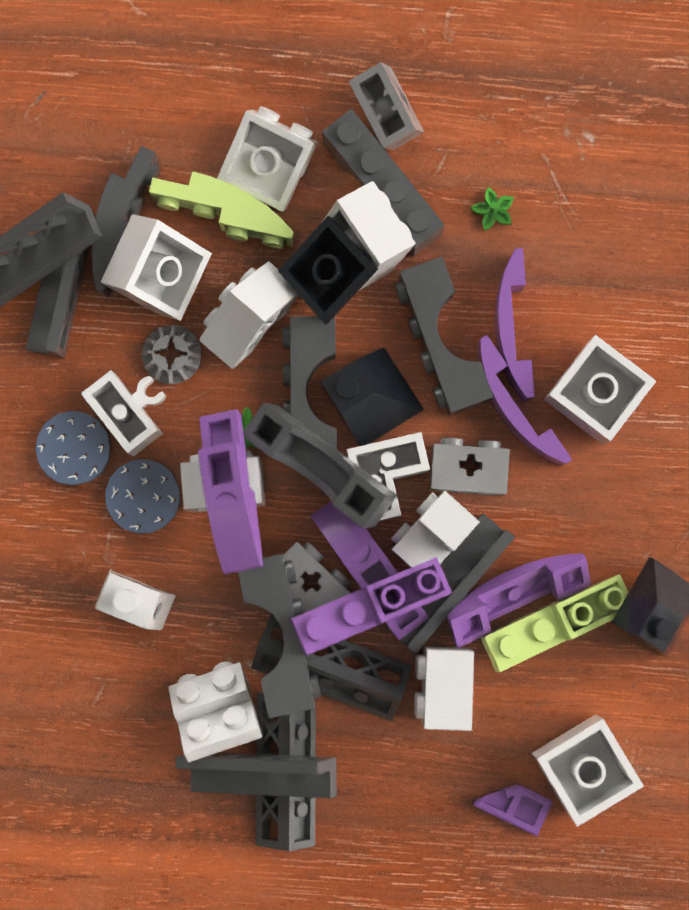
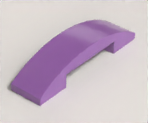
M515 248L504 269L497 291L495 335L498 352L508 365L504 370L506 376L522 402L531 401L535 396L532 360H516L511 293L522 292L526 286L523 248Z
M487 335L482 337L477 344L478 362H481L494 396L491 402L501 419L522 443L539 456L559 466L570 462L572 458L551 428L539 437L497 377L498 374L507 368V363Z
M583 553L533 561L504 572L472 591L447 616L456 647L460 648L492 633L490 621L549 593H552L559 601L591 586L586 557Z

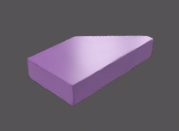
M516 783L477 797L472 804L538 836L553 801Z

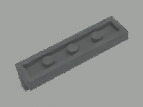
M62 192L0 236V254L10 251L5 255H0V307L103 237L89 205ZM65 208L69 209L64 214L56 215ZM38 231L36 234L28 235L31 232Z
M65 208L56 215L64 214L69 209ZM90 246L41 279L26 345L27 351L65 359Z
M484 513L477 519L480 521L479 524L455 551H451L440 564L452 593L421 606L429 616V619L400 639L415 654L515 538L508 530H502ZM386 625L385 627H386L392 634H394V633L392 632V630L389 628V626Z
M272 614L263 632L251 666L252 669L268 674L277 666L284 648L283 642L270 638L274 628L282 630L277 619ZM346 640L325 647L329 654L321 657L313 654V659L306 660L309 675L317 674L321 695L390 721L393 720L402 701L412 669V665ZM350 656L357 658L361 661L364 668L358 670L349 668L343 659ZM388 670L401 675L398 685L384 681L378 672Z
M257 692V718L262 738L257 739V754H270V744L274 740L279 747V755L316 756V707L315 709L279 716V719L274 722L272 718H268L263 692ZM256 795V846L284 851L315 846V798L278 796L274 800L272 796ZM272 817L278 824V839L269 837L270 820Z
M218 752L189 763L185 755L176 757V768L191 769V792L326 799L337 797L336 757Z

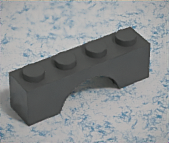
M352 109L322 131L323 145L345 172L351 174L362 186L373 181L378 189L386 194L391 208L399 220L407 225L412 239L416 243L409 251L413 257L442 235L444 223Z
M443 257L400 271V282L395 284V289L401 305L408 303L412 317L407 319L414 340L420 338L425 352L420 353V358L426 374L433 373L438 387L433 388V394L439 409L446 408L448 416L490 402L494 396L481 362L467 361L453 355L444 346L438 333V315L455 293Z
M318 316L290 317V327H283V349H290V364H283L284 386H291V401H284V410L337 449V429L320 421L313 414L307 402V388L313 374L325 363L336 359L335 317L328 324H324Z
M263 403L243 432L247 440L268 456L288 465L318 486L330 498L333 506L362 528L375 527L397 497L395 493L278 405Z
M284 554L262 558V568L238 572L244 602L261 606L269 611L277 619L283 632L284 648L281 659L277 666L261 679L268 718L315 709V699L321 698L317 674L309 675L306 661L313 659V654L304 656L290 622V619L304 612L301 599H293L290 584L297 583L293 561H285Z

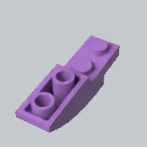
M235 409L199 417L203 446L202 449H198L200 471L207 512L222 571L224 574H231L262 568L263 559L255 492L249 485L242 415Z
M331 501L311 515L313 521L361 589L397 574L395 568L366 528H362L333 506ZM419 607L388 620L386 623L397 639L400 640L427 621L429 616L422 607Z
M437 557L296 616L290 619V622L304 656H307L447 596L452 591Z

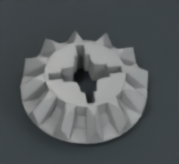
M174 324L157 327L150 336L146 337L143 350L141 351L143 364L147 372L154 379L165 384H178L188 380L195 374L201 362V347L197 338L188 329ZM171 339H173L175 349L183 354H187V356L181 355V357L174 358V364H172L171 370H169L166 357L160 356L156 352L168 350Z

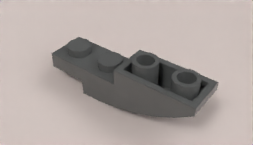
M143 146L140 147L125 179L111 172L97 210L96 222L103 237L92 244V269L95 288L106 298H109L111 292L115 290L100 283L132 214L139 215L144 205L142 196L147 186L151 185L152 178H158L161 169L155 152Z

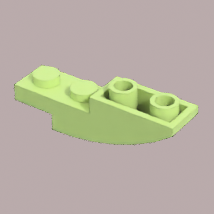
M193 171L189 186L152 178L149 193L153 201H156L157 206L170 211H178L179 207L193 210L194 215L207 219H214L215 215H219L221 231H225L226 236L234 240L247 241L248 237L261 239L263 245L274 249H284V245L292 247L294 245V232L281 217L251 194L232 184Z
M618 574L509 622L508 625L480 639L495 672H502L566 640H572L613 620L629 592L621 575Z

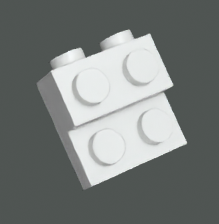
M260 106L258 112L253 109L245 112L217 179L232 184L251 194L256 199L283 212L290 202L300 177L305 174L318 141L311 138L313 131L297 123H293L291 128L278 122L279 114Z
M221 662L213 668L212 672L200 676L186 674L181 676L176 684L168 686L173 715L179 726L183 752L188 763L262 738L249 681L241 662L235 664Z

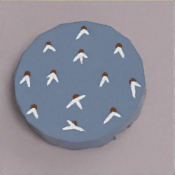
M69 411L57 414L44 424L38 434L35 450L38 463L47 476L61 484L76 486L90 483L104 472L110 462L111 440L108 431L100 421L87 413Z
M148 459L132 460L120 466L110 477L105 491L106 507L112 519L123 529L137 534L154 533L165 527L176 516L181 502L180 486L173 473L162 464Z

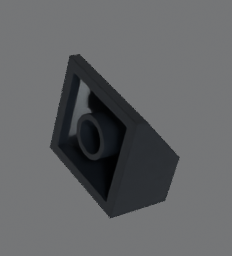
M327 216L278 272L324 324H328L374 275L378 268L334 219Z
M384 347L353 361L321 381L322 389L359 446L374 442L424 410Z
M649 557L611 623L662 656L667 657L689 618V582L654 558Z

